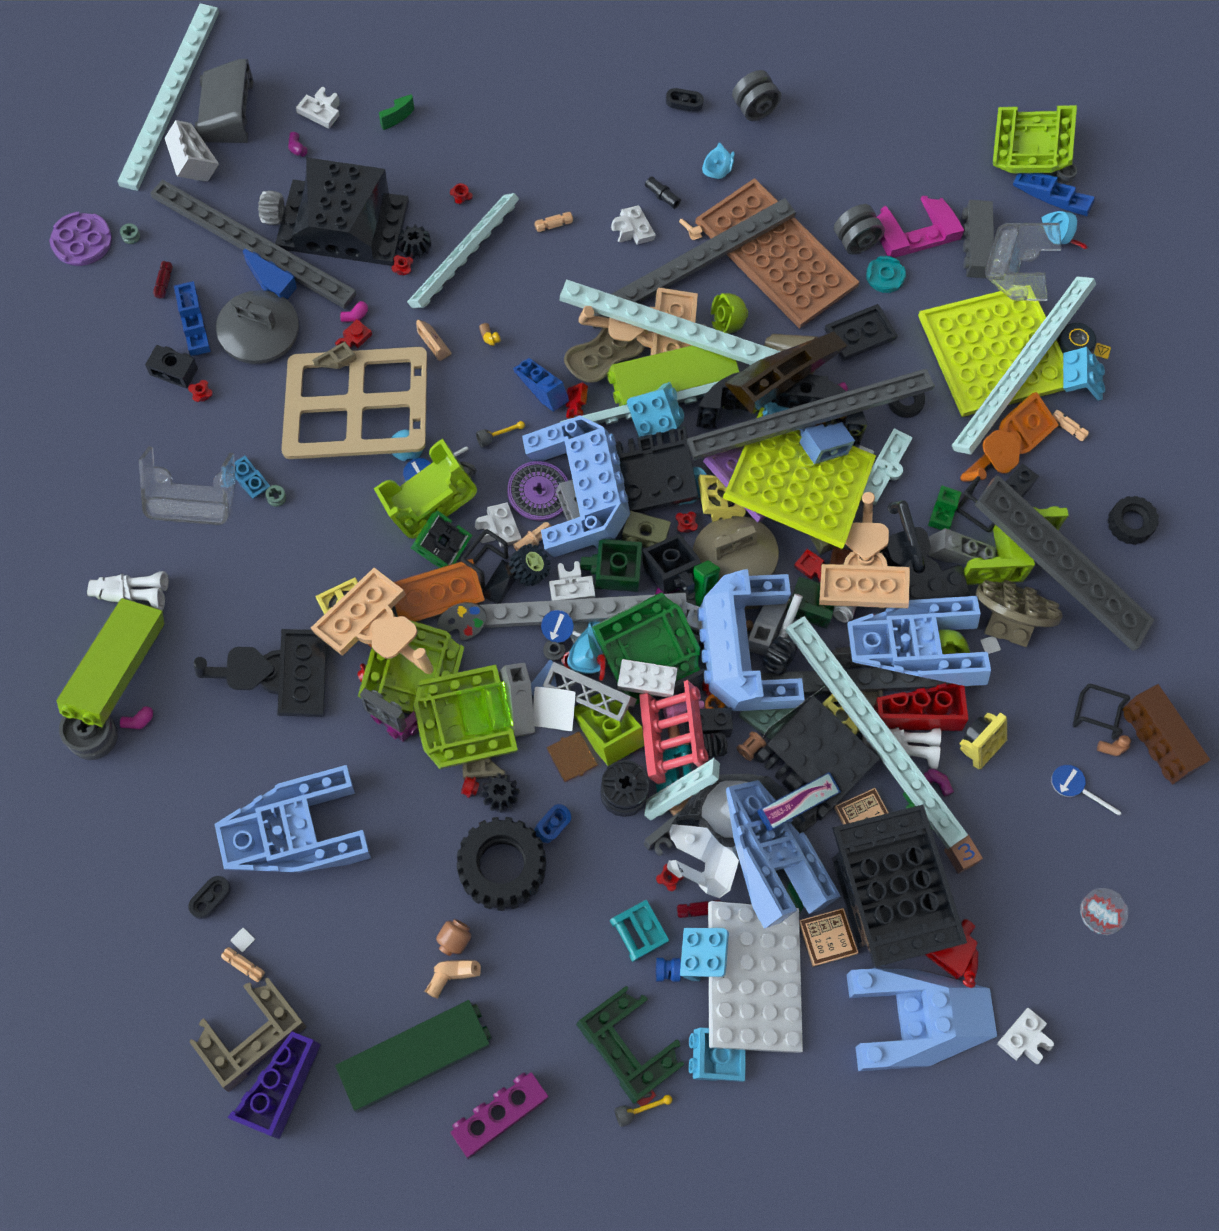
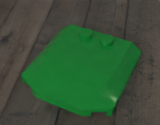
M658 593L592 626L594 636L617 684L622 659L677 668L676 681L699 671L698 657L700 655V647L682 608L668 599L663 593ZM620 690L622 693L637 699L635 705L640 703L639 695L643 693Z

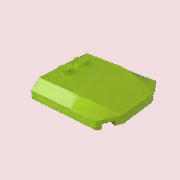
M1077 105L1057 106V111L1018 112V107H998L993 166L1010 173H1052L1072 165Z
M414 621L411 622L417 628V635L408 646L413 650L419 648L426 650V655L433 666V673L426 674L401 653L387 659L371 647L358 697H360V693L364 688L369 691L375 690L384 697L385 701L389 703L393 701L402 707L404 713L411 714L414 711L413 705L419 681L458 673L464 646L456 643L447 631Z
M496 665L419 681L413 709L423 750L439 769L518 751L514 732L510 727L501 692L502 685Z

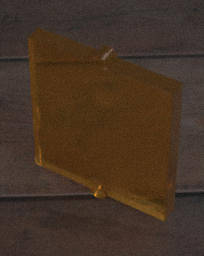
M579 731L566 738L562 737L560 741L546 747L564 782L578 775L583 776L584 772L598 766Z

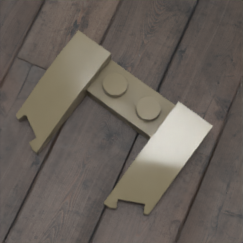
M265 978L266 986L253 989L251 983L243 986L269 1021L234 1050L229 1051L204 1018L199 1023L205 1029L198 1042L190 1040L193 1048L221 1086L228 1092L247 1078V1072L280 1046L291 1032L299 1034L307 1028L269 978Z

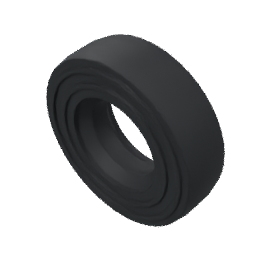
M925 393L912 396L914 398L912 405H903L898 400L888 403L889 408L900 417H914L924 407Z

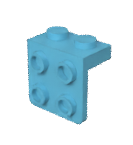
M1087 347L1063 353L1064 390L1069 392L1087 387L1098 401L1103 400V393L1105 392L1103 375L1105 374V368L1097 360L1096 355L1092 354Z
M671 382L663 384L656 391L634 396L627 400V405L639 436L654 435L657 432L662 433L670 429H677L684 421V412L678 405L677 392L675 388H672Z
M684 928L680 976L691 981H700L701 977H724L727 966L728 930L725 928Z

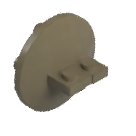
M732 516L729 519L719 518L718 521L711 522L699 533L693 546V551L698 555L701 563L711 561L720 567L719 580L724 575L748 569L749 576L773 575L778 565L779 551L774 535L761 522L757 523L755 519L746 516Z
M984 580L976 591L977 598L992 611L984 634L999 639H1006L1024 647H1027L1034 627L1057 626L1063 617L1059 609L1060 605L1057 602L1037 595V590L1025 587L1023 589L1008 580H1004L1003 583Z

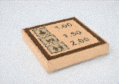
M876 788L834 807L843 825L888 813Z
M844 908L799 920V926L813 967L858 954Z

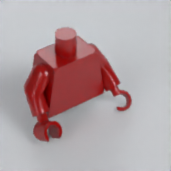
M963 919L961 924L967 940L966 944L925 954V956L956 980L964 974L966 980H963V984L969 988H974L978 971L979 952L976 949L978 943L970 936L975 929V925L971 921Z

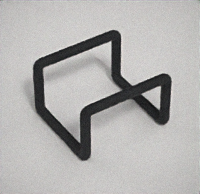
M977 476L965 490V497L958 504L956 510L984 531L990 532L995 526L993 522L987 528L961 509L968 498L974 503L978 501V499L972 496L980 481V476Z
M485 529L461 558L464 564L480 574L481 588H485L484 572L475 564L489 548L502 558H509L508 543L488 529ZM486 534L503 544L504 553L492 545L486 544L473 559L474 564L466 560Z
M1087 684L1079 695L1073 727H1077L1082 721L1113 730L1111 738L1115 740L1123 733V730L1118 728L1122 708L1130 700V696L1098 685ZM1090 688L1124 698L1118 705L1114 726L1083 716L1079 718L1084 694Z

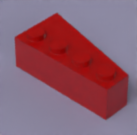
M946 683L939 684L929 689L920 688L910 693L901 692L877 697L873 706L889 729L898 727L899 730H932L941 728V731H962L968 721L965 686L953 683L948 685Z

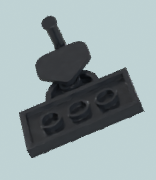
M904 500L889 503L888 511L891 514L899 512L904 531L892 534L889 537L887 549L893 562L902 567H910L909 600L970 596L962 565L941 570L937 562L927 557L931 549L928 534L923 528L914 527L908 503Z
M281 629L280 650L271 651L264 656L254 647H235L228 653L227 667H207V661L204 657H197L194 660V670L198 678L226 679L228 686L234 690H253L260 684L268 692L278 694V716L323 717L326 642L313 633L312 630Z

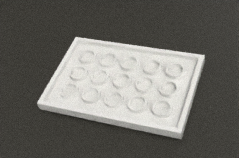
M716 901L708 903V928H725L729 932L726 974L724 977H709V1048L790 1053L803 1052L799 908H796L797 911L780 924L764 929L752 904Z

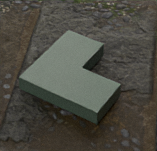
M794 708L742 711L739 714V718L765 735L770 726ZM793 716L770 733L767 738L772 740Z

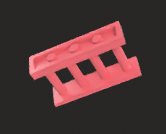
M688 680L684 681L685 692L657 701L648 693L639 695L647 774L657 784L666 782L665 773L667 770L691 763L700 767L708 761V753L704 748L699 707L701 695L698 687H695ZM686 702L687 713L659 720L658 712H660V709ZM689 722L690 733L664 741L661 740L660 732H662V729ZM691 742L692 754L663 761L665 749Z

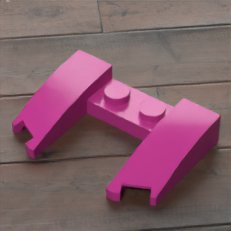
M921 196V201L933 224L929 227L904 233L887 206L881 208V214L876 217L885 228L880 242L887 256L893 258L961 240L964 229L953 210L943 198L937 200L929 199L928 196Z

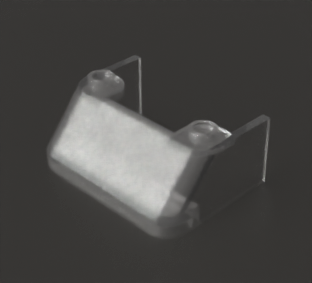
M1006 223L1001 225L997 229L985 267L987 280L1012 300L1047 301L1046 274L1019 273L1022 261L1037 259L1041 251H1061L1060 224Z
M148 446L139 458L141 500L144 515L152 520L213 525L224 524L230 516L235 488L234 453H229L221 466L222 472L218 473L213 479V486L172 483L171 473L166 468L154 466L153 447Z

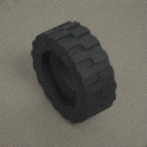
M1127 496L1124 499H1120L1110 511L1108 527L1112 531L1113 536H1116L1119 541L1133 545L1141 544L1148 540L1157 529L1159 515L1156 512V508L1152 506V503L1146 501L1145 498ZM1129 511L1138 513L1143 518L1142 527L1131 529L1126 526L1123 521L1124 514Z

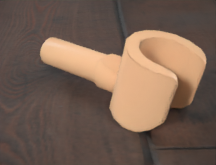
M680 219L679 223L689 231V236L692 240L702 237L700 234L702 233V228L700 226L693 228L685 220Z

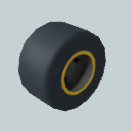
M1071 323L1062 330L1057 338V342L1062 353L1085 347L1092 352L1096 344V335L1085 324Z

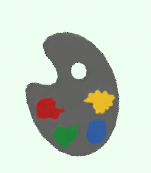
M471 602L459 603L443 612L439 618L437 628L448 633L458 629L460 640H467L481 631L486 624L487 615L485 610L478 604ZM454 618L455 623L450 624L449 619Z

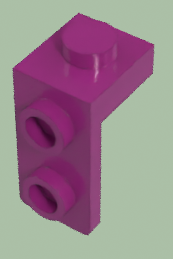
M414 711L405 719L407 727L401 733L373 715H370L377 724L383 723L388 728L386 731L395 740L399 738L404 742L410 735L414 736L419 731Z

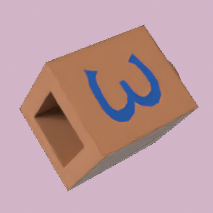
M969 834L949 849H944L958 874L978 864L983 859Z

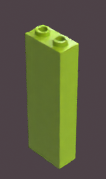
M692 345L613 364L607 375L609 383L614 386L613 398L615 403L623 406L627 405L629 398L656 391L668 382H671L672 388H675L676 392L718 382L731 374L738 373L739 369L736 360Z
M124 598L120 599L56 700L60 714L66 718L82 720L88 725L103 727L165 623L162 610Z

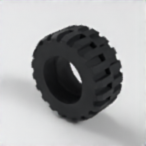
M493 817L492 821L486 823V820L479 822L478 828L472 827L468 831L469 835L467 838L463 837L460 843L461 848L457 852L456 863L460 882L467 895H470L477 904L482 903L488 909L496 907L498 911H505L506 907L515 909L518 908V904L522 902L526 904L530 901V897L536 895L540 884H543L546 871L545 850L543 849L540 837H536V832L531 827L527 828L525 823L520 820L514 822L511 817H505V820ZM499 844L511 845L521 852L524 860L523 870L513 881L494 883L487 880L481 873V856L492 846Z

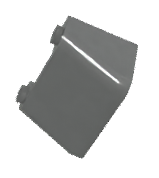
M237 59L206 70L203 75H200L202 89L198 122H195V130L204 142L248 143V133H246L244 128L247 124L246 106L248 90L253 88L254 82L248 59Z

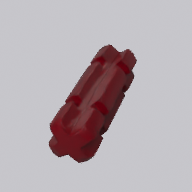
M169 261L161 262V270L158 272L155 283L157 286L153 290L154 297L163 299L165 297V290L168 287L170 273L173 269L172 263Z
M709 902L690 903L688 906L687 904L677 905V915L679 918H685L688 915H691V917L708 915Z

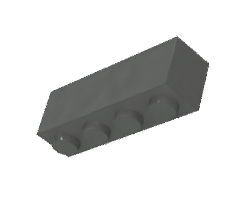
M969 200L967 207H964L962 211V219L965 220L963 236L966 239L963 243V252H966L963 268L966 269V277L990 279L995 268L993 201Z

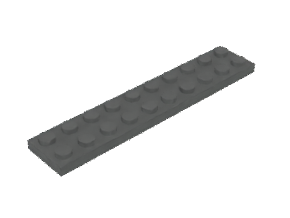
M999 475L995 476L975 506L1132 651L1138 649L1154 619Z

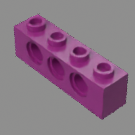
M525 1072L520 1074L513 1080L515 1084L508 1090L503 1087L493 1095L495 1099L487 1105L485 1102L481 1103L473 1110V1116L467 1120L463 1117L452 1125L454 1130L450 1133L468 1159L548 1100V1095L532 1072L528 1075ZM515 1092L525 1094L526 1099L523 1104L515 1105L512 1102V1095ZM500 1106L505 1109L506 1113L503 1119L495 1120L492 1118L491 1113L495 1107ZM478 1121L484 1123L485 1131L481 1135H474L471 1131L472 1125Z

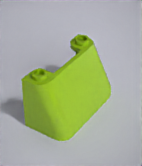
M443 438L434 444L429 451L433 462L401 486L393 480H386L374 488L389 517L408 538L414 539L418 537L432 513L439 511L447 517L471 500L477 493L476 485Z

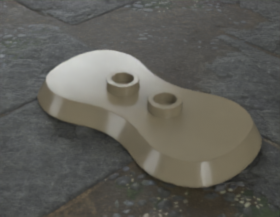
M602 328L598 336L592 341L571 347L565 353L564 363L576 378L585 383H594L606 377L613 364L639 355L645 346L637 338L630 342L615 340L609 335L608 328Z

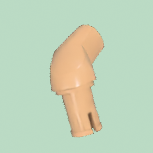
M475 960L440 962L433 968L435 974L424 992L438 999L448 980L480 976L481 966Z

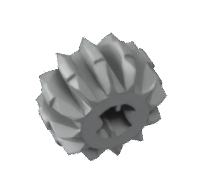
M263 191L258 202L261 222L269 225L280 224L285 207L282 194L276 191Z

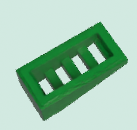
M705 561L694 567L696 606L701 607L704 597L719 580L720 567L711 561Z

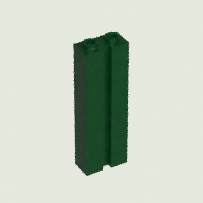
M467 1000L336 1064L335 1067L353 1110L358 1113L489 1048L490 1044L488 1041L492 1037L487 1026L482 1027L478 1020L482 1015L477 1004L472 1005L470 1000Z

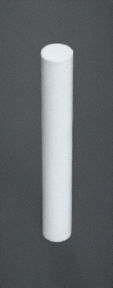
M794 594L778 637L787 638L786 627L793 624L803 596Z

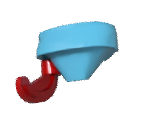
M1057 211L1041 217L1044 228L1054 243H1073L1083 249L1088 248L1086 244L1072 239L1077 230V218L1073 213Z
M588 627L570 649L567 662L570 669L575 672L594 674L600 671V681L604 679L606 658L595 636Z

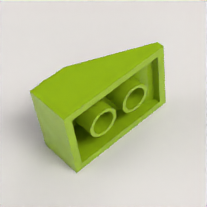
M601 693L590 698L591 703L594 705L603 702ZM618 700L609 703L611 713L619 714L622 704ZM581 703L574 707L573 717L596 753L607 766L644 746L642 726L628 711H626L622 722Z

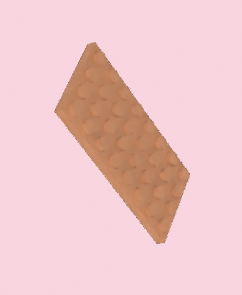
M754 178L698 216L695 223L710 238H713L778 201ZM795 218L786 221L727 254L799 329L859 286V281Z

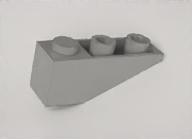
M946 528L929 536L931 549L928 556L944 562L967 565L969 560L973 558H983V560L995 557L996 547Z
M788 599L786 604L764 605L748 640L749 652L765 656L769 645L778 637L790 604V599Z
M526 664L504 665L498 674L510 727L513 729L515 737L534 734L531 682Z

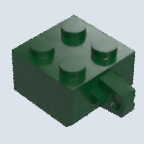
M599 540L598 554H593L592 557H581L580 570L591 571V574L596 575L595 589L638 592L642 542Z

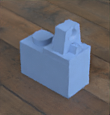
M842 422L834 425L829 424L826 427L821 424L799 429L802 436L799 443L814 464L847 455L855 442Z

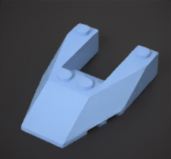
M977 596L909 600V608H886V611L876 615L872 613L849 621L847 626L852 662L962 686L988 685L991 674L988 652L942 654L938 631L941 629H977L980 619Z
M347 765L278 783L269 792L256 797L250 804L242 809H237L215 823L224 869L305 872L349 865L370 859L371 855L363 830L317 842L309 806L355 794Z
M759 780L726 788L734 843L753 909L764 929L780 924L797 911L776 870L784 868L809 914L825 909L841 897L804 832L799 833L791 824L792 819L769 832L767 831L757 811L776 800Z
M918 969L851 970L847 974L849 998L896 995L902 1037L901 1041L860 1043L855 1048L858 1071L928 1067L997 1037L990 988L979 985L969 988L963 984V981Z

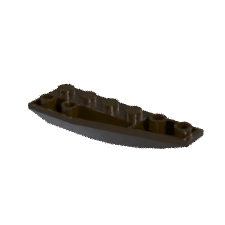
M833 331L760 359L731 378L725 385L753 414L842 352L848 345Z

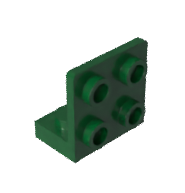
M799 577L790 601L791 604L794 594L803 596L795 618L800 619L805 616L809 623L827 629L833 615L834 605H820L821 583Z

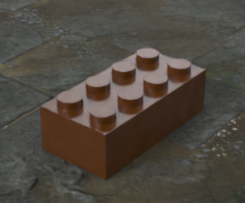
M1159 684L1136 695L1122 709L1125 719L1132 724L1136 730L1137 737L1140 741L1144 742L1151 758L1157 761L1162 769L1163 776L1172 785L1195 773L1211 761Z

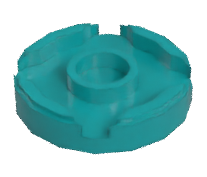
M880 256L872 260L866 271V280L869 285L882 293L897 291L902 287L906 278L905 267H902L899 260L890 256Z

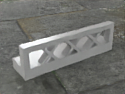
M553 662L543 684V687L561 690L566 688L568 691H571V685L580 683L584 693L575 696L576 702L622 722L628 707H634L637 699L555 662ZM555 673L562 675L565 684L558 687L550 685ZM598 691L601 693L603 702L594 705L591 703L589 695ZM616 700L623 703L618 715L611 713L609 703Z

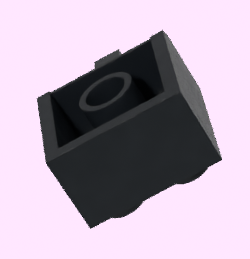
M680 533L642 550L643 568L663 594L670 593L678 588H681L687 595L695 592L694 567L701 564V561Z

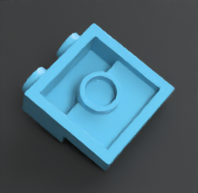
M700 1027L694 1029V1033H691L689 1037V1046L693 1048V1058L689 1060L688 1066L689 1072L693 1073V1079L745 1081V1050L709 1048V1028Z

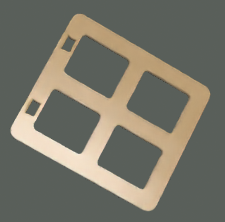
M423 347L353 351L357 359L345 365L349 366L348 393L346 395L302 397L303 373L306 368H318L313 364L312 360L325 352L294 354L290 356L287 364L282 437L283 456L287 459L422 451L426 446V350ZM411 363V386L409 391L364 393L366 365ZM422 368L421 376H415V369ZM410 408L408 437L362 439L364 410ZM347 411V432L344 441L299 443L300 421L303 413ZM421 421L420 429H414V422Z

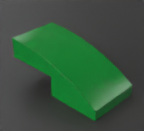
M412 94L395 99L394 107L379 112L380 125L383 130L400 123L415 110Z
M941 485L928 526L939 530L950 529L962 492Z

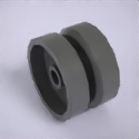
M756 70L747 74L736 84L732 92L735 103L740 107L746 119L750 121L760 120L772 113L780 103L782 96L768 73L763 70Z
M860 204L846 211L838 218L833 228L839 240H842L847 253L851 255L862 253L873 247L885 232L883 224L876 218L874 210L868 204Z
M63 716L59 724V735L63 743L76 756L85 760H95L106 756L114 748L118 739V729L111 717H108L103 727L88 725L76 718H66Z

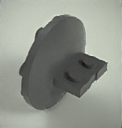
M255 290L242 293L236 297L234 296L222 308L216 322V333L222 348L231 357L245 363L261 364L276 360L291 349L298 337L299 320L294 307L287 299L278 297L274 292Z

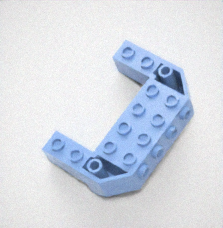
M577 416L523 435L525 453L532 461H545L567 453L580 513L578 518L541 530L544 549L555 558L591 545L598 549L599 540L602 539L615 540L629 517L630 510L613 434H609L603 426L582 416Z
M748 569L724 575L704 597L701 607L697 609L698 621H702V629H700L699 633L700 641L704 642L705 649L702 650V662L706 663L707 671H704L705 684L709 685V692L731 708L732 711L796 708L805 700L802 678L761 680V672L752 671L744 608L745 606L786 604L791 595L788 574L749 576Z

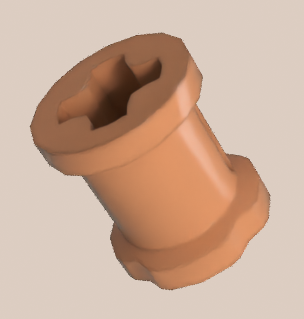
M753 731L750 732V737L742 745L739 744L736 747L741 756L748 761H752L753 755L760 748L766 746L763 738Z

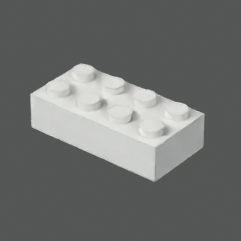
M622 659L618 690L671 697L674 694L677 668Z

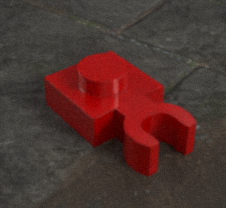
M356 319L343 331L345 338H339L335 345L338 346L346 342L350 348L353 345L359 348L372 336V331Z
M583 382L567 389L569 401L566 403V407L569 409L567 410L566 417L568 419L575 416H583L581 407L586 404L588 386Z
M807 549L794 564V567L811 580L816 575L821 583V568L825 561Z

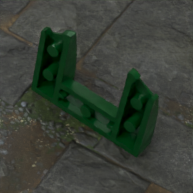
M625 986L581 1018L576 1025L590 1044L593 1043L621 1082L619 1084L632 1103L635 1104L680 1069L684 1062L677 1063L675 1048L680 1047V1042L676 1039L645 1064L640 1065L613 1027L643 1005L648 998L644 995H641L639 1000L626 994L629 987Z

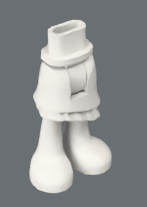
M159 571L146 577L130 578V576L124 574L105 578L99 577L98 580L89 581L87 595L111 602H119L121 598L133 602L144 600L149 601L152 608L163 610L165 606L163 591H166L168 588V575L165 571ZM132 587H152V588H151V589H133Z
M899 727L889 729L909 756L925 758L928 761V766L931 769L937 770L940 758L941 728L932 729L928 733L904 732V729L899 730ZM863 736L862 741H863L869 748H871L873 752H875L874 749L871 747V745L868 743V741H867V740L865 739V737ZM907 742L928 744L930 747L908 745Z

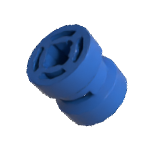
M656 957V982H664L666 979L672 982H680V958L665 960L664 958Z

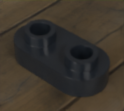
M672 88L666 93V104L671 108L696 112L703 107L704 98L699 92Z
M222 876L210 878L191 898L188 905L190 913L198 919L209 917L228 897L231 890L229 882ZM216 887H223L220 893H215ZM206 904L205 910L199 911V906Z

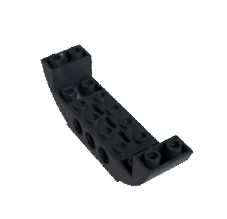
M740 372L721 379L705 394L699 405L697 427L716 429L720 407L727 410L740 409L749 412L725 385L727 381ZM809 374L771 402L781 407L793 408L847 391L829 381L828 376ZM863 411L835 419L836 421H841L855 440L853 445H860L867 427Z

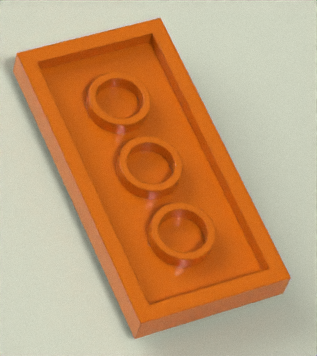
M471 558V559H468L469 562H471L472 564H474L472 558ZM462 561L394 581L406 594L395 605L398 617L404 616L414 622L442 614L451 606L459 603L485 601L477 572Z

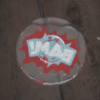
M1098 888L1083 898L1080 914L1083 922L1090 930L1097 934L1110 935L1118 932L1125 926L1128 919V907L1119 893L1107 888Z

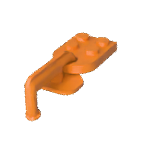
M1037 392L1029 395L1001 421L999 430L993 431L983 441V451L985 454L961 475V481H974L977 476H980V480L986 479L987 474L984 468L990 463L993 464L999 473L1010 472L1018 465L1020 454L1031 451L1059 426Z

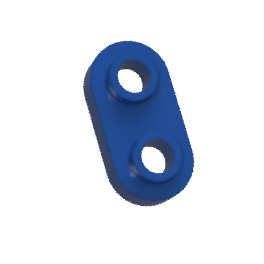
M562 804L554 805L536 824L534 828L536 837H540L544 843L552 842L571 821L569 809Z

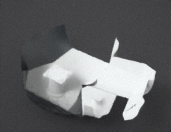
M719 774V779L713 785H709L700 790L698 794L692 795L672 822L669 831L670 838L675 843L676 848L705 862V871L701 873L677 860L668 861V870L678 878L683 876L698 883L706 894L717 898L722 897L731 889L739 862L734 843L726 788L759 780L775 800L782 798L788 793L769 776ZM802 814L797 816L801 819V823L795 818L792 819L791 824L795 829L806 821Z

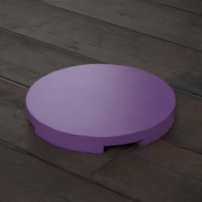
M74 212L62 217L55 223L49 240L50 246L58 259L70 265L83 266L98 261L108 252L112 242V234L106 221L95 213Z

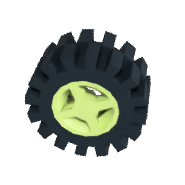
M524 545L513 553L509 559L511 561L509 567H513L510 570L511 574L515 573L514 578L516 580L519 578V583L521 584L525 582V586H535L550 574L551 567L548 565L551 562L546 560L548 555L542 554L544 551L542 548L537 550V545Z

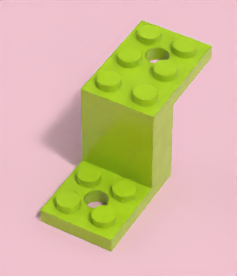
M1052 506L1047 509H1038L1033 507L1057 530L1060 529L1069 516L1067 508ZM995 525L993 533L998 557L983 560V558H973L969 560L963 572L967 585L981 584L984 580L1003 583L1004 580L1023 582L1035 566V562Z

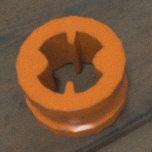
M712 694L706 698L704 709L713 708L709 707L711 701L720 704L718 708H724L725 704Z

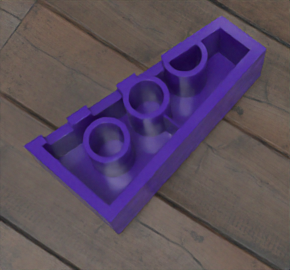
M291 1032L274 1054L267 1068L259 1074L256 1083L250 1091L245 1093L241 1103L227 1118L280 1139L321 1044Z

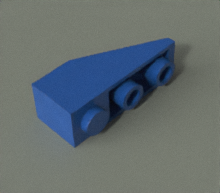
M247 249L243 250L248 267L264 291L274 292L278 297L288 299L297 289L295 277L291 272L283 271L275 263L264 260L256 252H250Z
M528 358L513 368L517 376L538 400L554 412L569 401L563 382L532 359Z

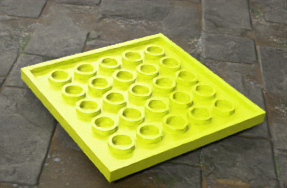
M1031 284L919 312L918 317L961 417L975 414L1046 319ZM1057 340L1054 341L1008 405L1022 402L1034 392H1037L1041 397L1064 391L1063 353Z
M760 408L757 418L763 416L762 412L765 408ZM800 430L745 445L723 498L843 549L876 455L852 446L847 455L814 464L799 443L802 438Z

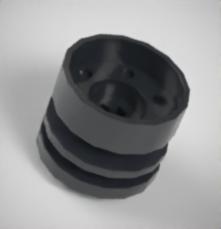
M622 760L613 763L606 769L602 776L600 796L602 804L609 812L616 816L627 817L636 814L643 808L647 800L650 784L648 774L643 767L633 761ZM625 782L629 783L626 789L622 788Z

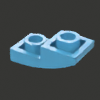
M246 455L228 466V470L252 499L270 487Z

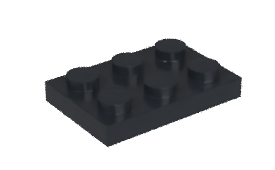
M879 304L829 323L824 328L827 334L834 331L848 345L846 349L839 353L843 361L896 340L898 336Z

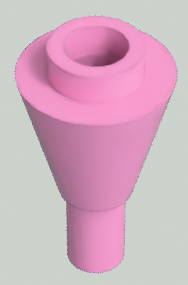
M703 700L699 701L700 709L705 708ZM683 702L663 708L664 717L667 719L686 713L687 704Z

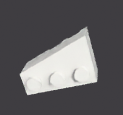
M175 120L165 137V141L177 177L208 182L219 165L218 161L191 123Z

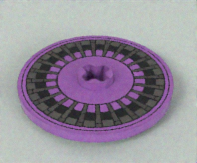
M542 461L525 463L518 467L509 479L507 487L509 501L520 515L528 519L545 521L555 518L563 512L556 490L559 483L566 482L568 479L559 468L550 463ZM537 487L540 488L542 494H538L536 491Z

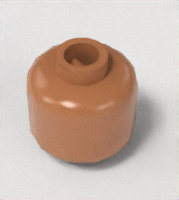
M458 919L446 921L436 937L437 942L441 945L439 950L449 956L452 953L461 954L471 939L470 927Z

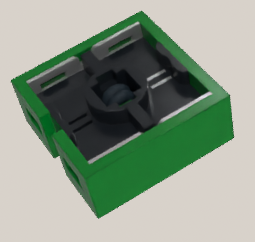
M436 511L429 517L411 549L438 568L456 563L472 534L459 525H452V520L441 512Z

